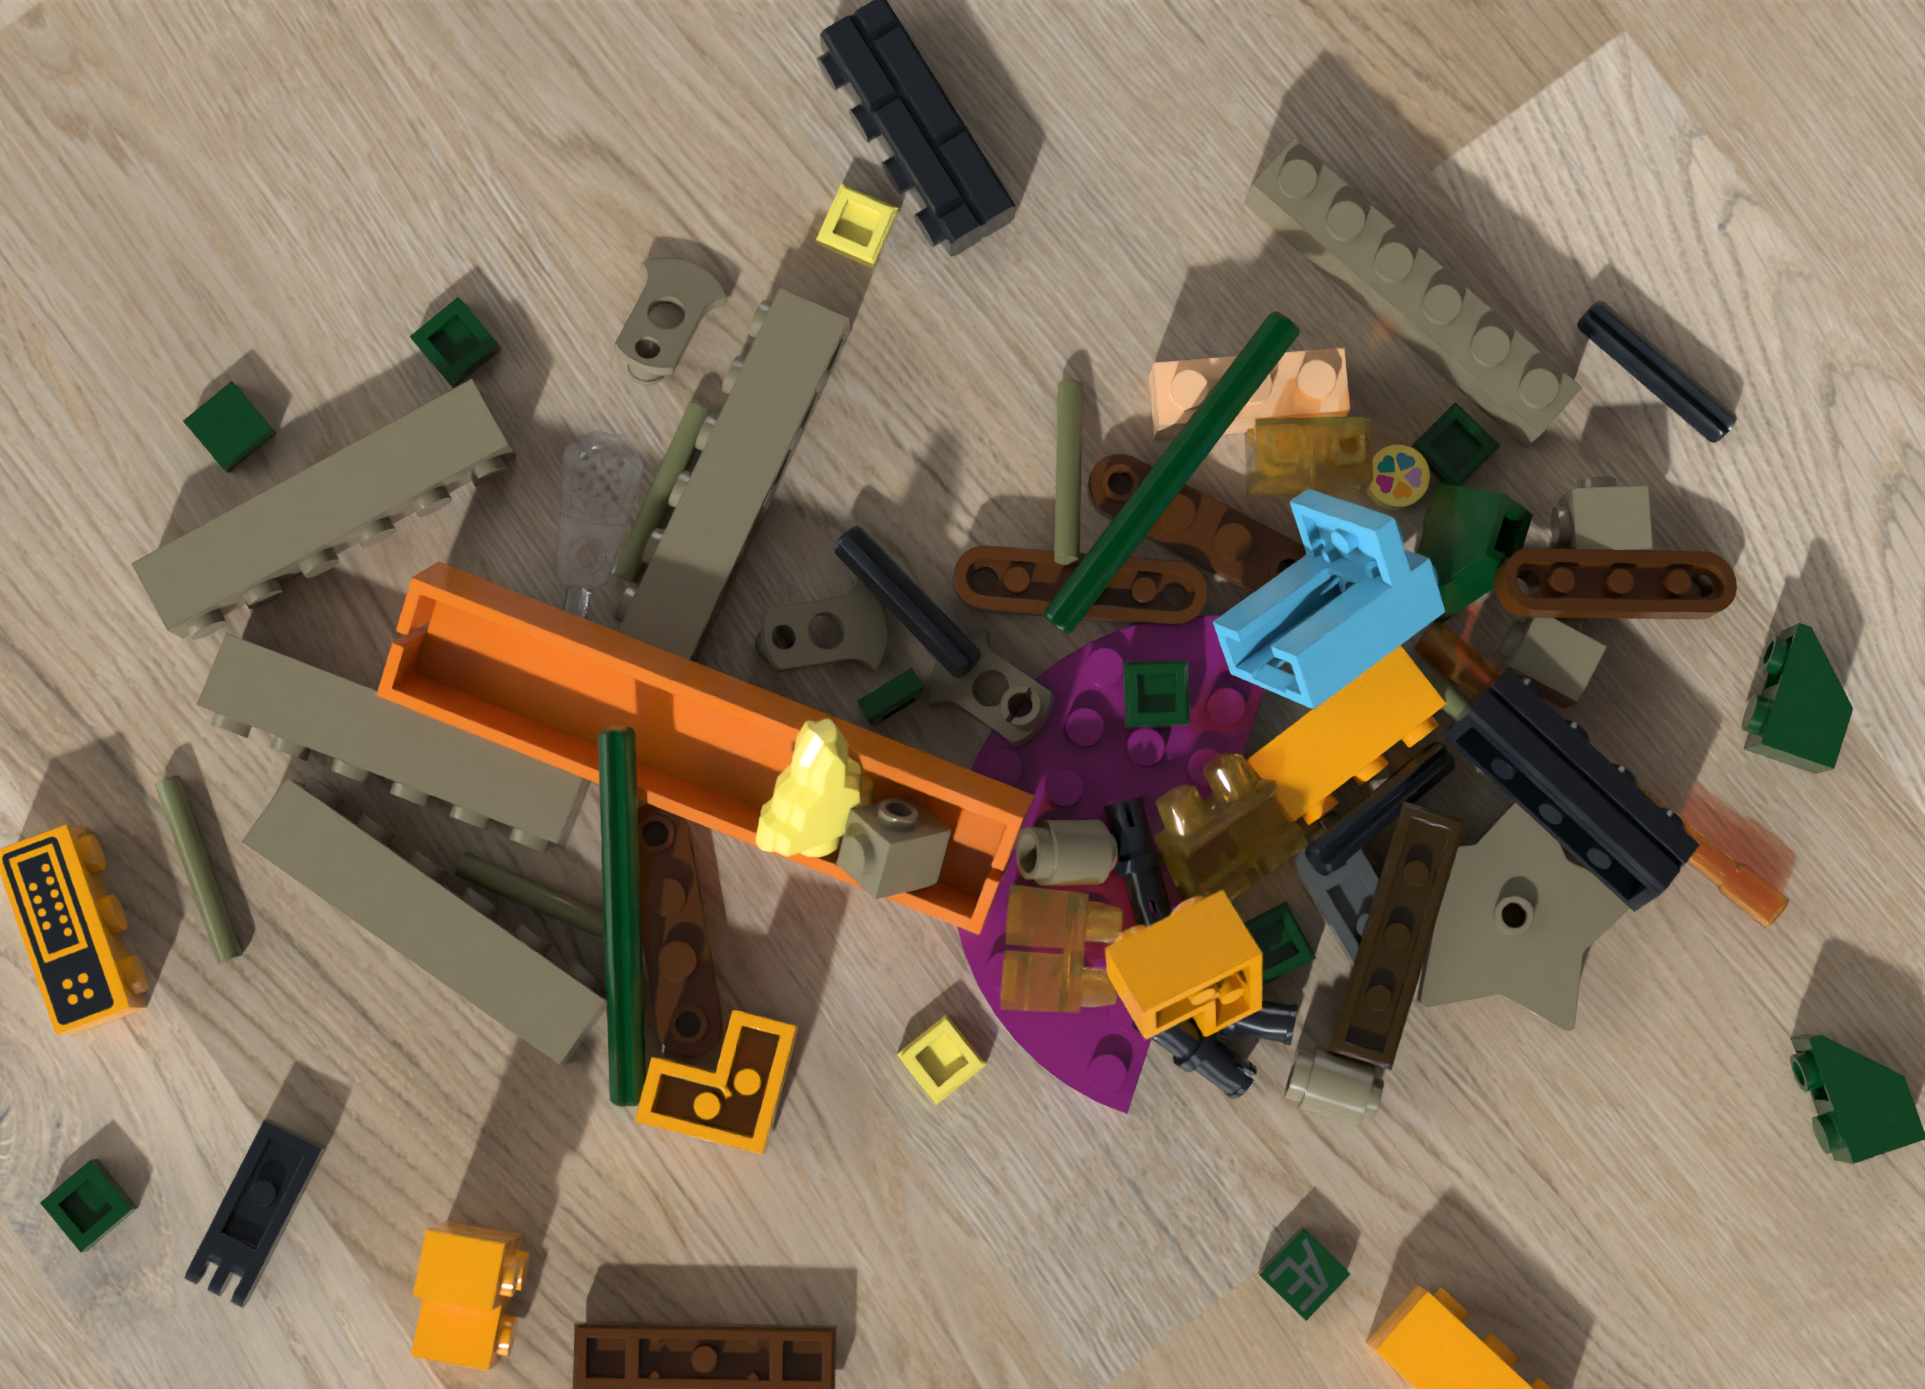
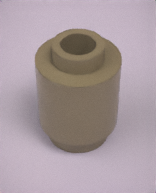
M1040 820L1033 827L1022 829L1016 844V861L1020 874L1025 879H1034L1041 886L1101 884L1115 867L1118 857L1116 840L1109 833L1106 825L1100 820Z
M1315 1047L1313 1052L1298 1048L1288 1075L1284 1098L1298 1102V1109L1358 1127L1363 1115L1375 1117L1383 1093L1384 1080L1374 1077L1376 1067L1374 1064L1319 1047Z

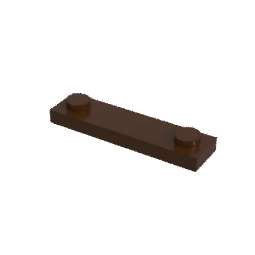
M576 1322L574 1324L573 1389H836L837 1325Z

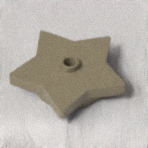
M1513 801L1473 845L1458 847L1423 963L1417 994V1005L1419 1007H1433L1498 995L1556 1029L1570 1032L1574 1030L1583 952L1630 908L1589 870L1568 861L1560 843ZM1509 903H1516L1521 911V924L1517 928L1507 926L1502 919L1503 908Z

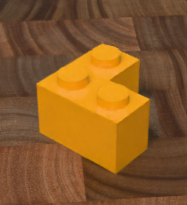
M1223 890L1207 898L1202 896L1190 898L1179 904L1169 917L1148 927L1145 925L1131 927L1118 935L1112 945L1105 948L1108 977L1145 1040L1191 1017L1195 1020L1204 1037H1207L1262 1009V952Z
M733 1009L716 1071L661 1056L651 1058L634 1122L763 1155L768 1148L799 1025Z
M449 1220L425 1230L412 1296L422 1298L411 1357L489 1371L498 1364L500 1355L510 1356L517 1328V1317L508 1315L510 1300L515 1290L522 1291L530 1260V1252L520 1250L523 1234Z

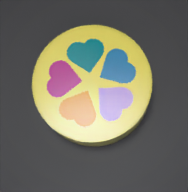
M1390 445L1378 451L1368 463L1364 474V484L1369 497L1377 505L1388 510H1403L1413 506L1425 494L1430 482V470L1425 458L1417 450L1406 445Z

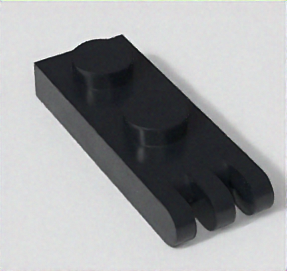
M270 1119L264 1120L195 1253L184 1279L197 1285L205 1276L210 1263H213L218 1268L207 1290L220 1297L227 1288L233 1274L241 1277V1280L233 1292L231 1303L244 1308L250 1300L327 1148Z

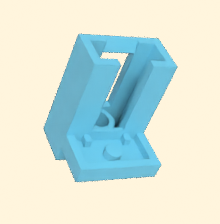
M1308 488L1290 501L1307 555L1213 621L1232 675L1311 709H1315L1445 612V608L1438 588L1439 577L1430 558L1403 548L1404 536L1394 517ZM1287 661L1291 663L1295 676L1277 668Z

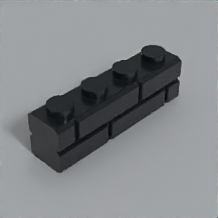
M873 0L856 10L853 15H847L822 31L820 41L824 54L816 59L823 75L835 91L843 86L846 88L856 104L855 107L849 109L856 128L867 143L877 138L889 157L881 162L882 167L898 194L901 195L908 190L911 192L921 211L914 214L915 220L932 247L942 242L950 257L956 256L978 243L983 237H988L1015 219L1016 205L887 0Z
M1508 667L1503 669L1477 692L1442 734L1634 912L1660 896L1681 871V867L1688 862L1700 846L1686 832L1684 822L1676 813L1655 804L1638 788L1635 776L1627 768L1611 763L1590 744V738L1583 727L1574 721L1563 719L1542 699L1541 691L1534 682L1526 677L1515 675Z

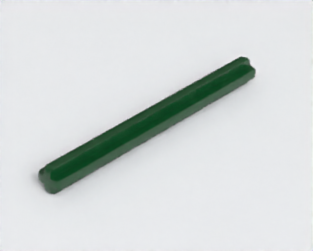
M1277 311L1268 315L1045 608L1044 617L1057 629L1067 634L1074 631L1299 336V327L1287 316Z
M610 726L602 728L598 735L610 1101L613 1105L632 1107L639 1105L646 1080L636 740L633 728Z

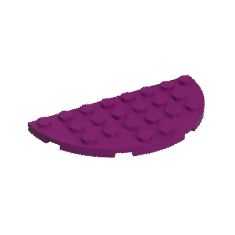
M1197 616L1191 622L1183 625L1141 623L1091 641L1065 656L1035 679L1036 682L1051 691L1055 696L1051 714L1044 727L1036 736L1019 747H1015L991 730L971 771L1035 795L1023 829L1025 827H1033L1040 820H1100L1106 825L1109 833H1111L1103 807L1121 801L1124 806V803L1128 802L1129 799L1143 797L1145 802L1143 805L1156 853L1163 852L1166 865L1160 868L1172 911L1182 902L1199 894L1265 688L1230 673L1213 621L1220 616ZM1188 660L1190 725L1182 727L1124 728L1123 662ZM1032 705L1022 706L1017 711L1016 717H1024L1029 714ZM1124 806V810H1125L1126 818H1127V821H1128V825L1130 826L1129 820H1128V817H1127V813H1126V809H1125V806ZM1015 848L993 910L980 935L957 926L963 951L975 981L999 1021L1013 1039L1038 1064L1064 1084L1090 1099L1128 1114L1151 1039L1145 1040L1143 1035L1132 1027L1133 1018L1111 983L1107 973L1105 948L1112 945L1115 938L1122 932L1136 926L1123 877L1117 878L1113 868L1107 879L1098 885L1041 886L1034 879H1025L1020 874ZM1149 902L1150 908H1151V911H1152V915H1153V919H1154V922H1155V918H1154L1153 910H1152V907H1151V903Z

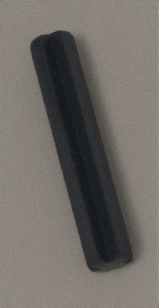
M1598 300L1579 319L1577 326L1584 335L1709 442L1716 443L1720 441L1733 428L1737 421V416L1733 411L1604 301Z
M854 526L839 537L833 548L834 553L953 677L960 678L976 666L982 656L980 649L862 527Z
M1433 742L1426 746L1305 849L1306 860L1313 865L1317 873L1323 876L1337 870L1399 817L1403 801L1414 804L1452 772L1456 766L1455 757L1440 742Z

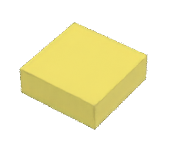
M841 184L816 239L817 245L874 269L897 219L899 208Z
M947 1014L896 1054L936 1105L987 1065Z

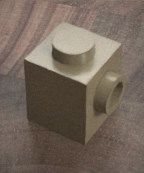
M1590 477L1578 480L1577 488H1572L1559 499V507H1553L1551 532L1554 544H1562V549L1651 550L1653 548L1649 485L1616 486L1614 477Z
M1527 617L1524 623L1515 619L1498 647L1497 653L1505 656V659L1497 673L1499 674L1508 667L1515 675L1526 677L1534 682L1540 689L1543 698L1565 709L1578 703L1607 646L1581 633L1584 625L1575 618Z
M913 796L885 799L880 803L852 808L849 812L837 865L874 899L937 885L951 829Z

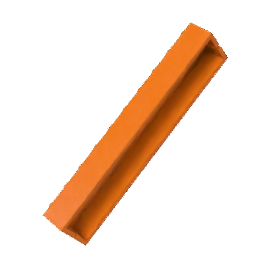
M439 561L411 578L396 628L397 632L405 635L392 642L376 695L598 784V735L602 728L610 726L631 727L635 731L638 800L758 847L755 841L762 806L773 798L777 777L792 763L796 738L806 721L818 722L829 718L848 742V756L860 764L862 774H867L873 781L874 804L880 803L885 799L913 796L951 829L937 885L885 898L980 935L993 910L1011 862L1010 858L1016 848L1018 838L1035 798V795ZM430 621L428 628L423 627V625ZM844 835L841 836V842L837 849L825 856L811 857L798 853L787 857L775 851L771 852L862 888L837 865Z

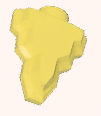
M829 718L818 722L806 721L798 734L792 763L777 777L773 798L764 804L761 809L755 841L761 850L775 851L787 857L798 853L811 857L829 855L837 849L841 842V836L844 835L850 809L874 804L873 781L867 774H862L861 765L848 756L849 744Z

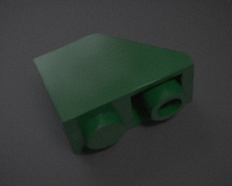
M1442 483L1438 484L1433 503L1428 507L1424 516L1423 534L1416 553L1430 558L1439 577L1438 588L1445 612L1432 622L1442 624L1494 588V575L1498 566L1508 557L1523 549L1533 514L1505 493Z
M1798 623L1782 630L1780 636L1773 635L1766 646L1761 662V670L1768 672L1761 696L1755 694L1751 698L1742 721V730L1749 732L1744 750L1818 774L1835 768L1852 715L1853 706L1812 627Z
M1802 1034L1791 1038L1796 1054L1790 1056L1794 1077L1804 1092L1810 1091L1818 1114L1812 1118L1815 1136L1822 1150L1826 1154L1832 1153L1834 1161L1855 1164L1925 1140V1131L1905 1076L1823 1035Z

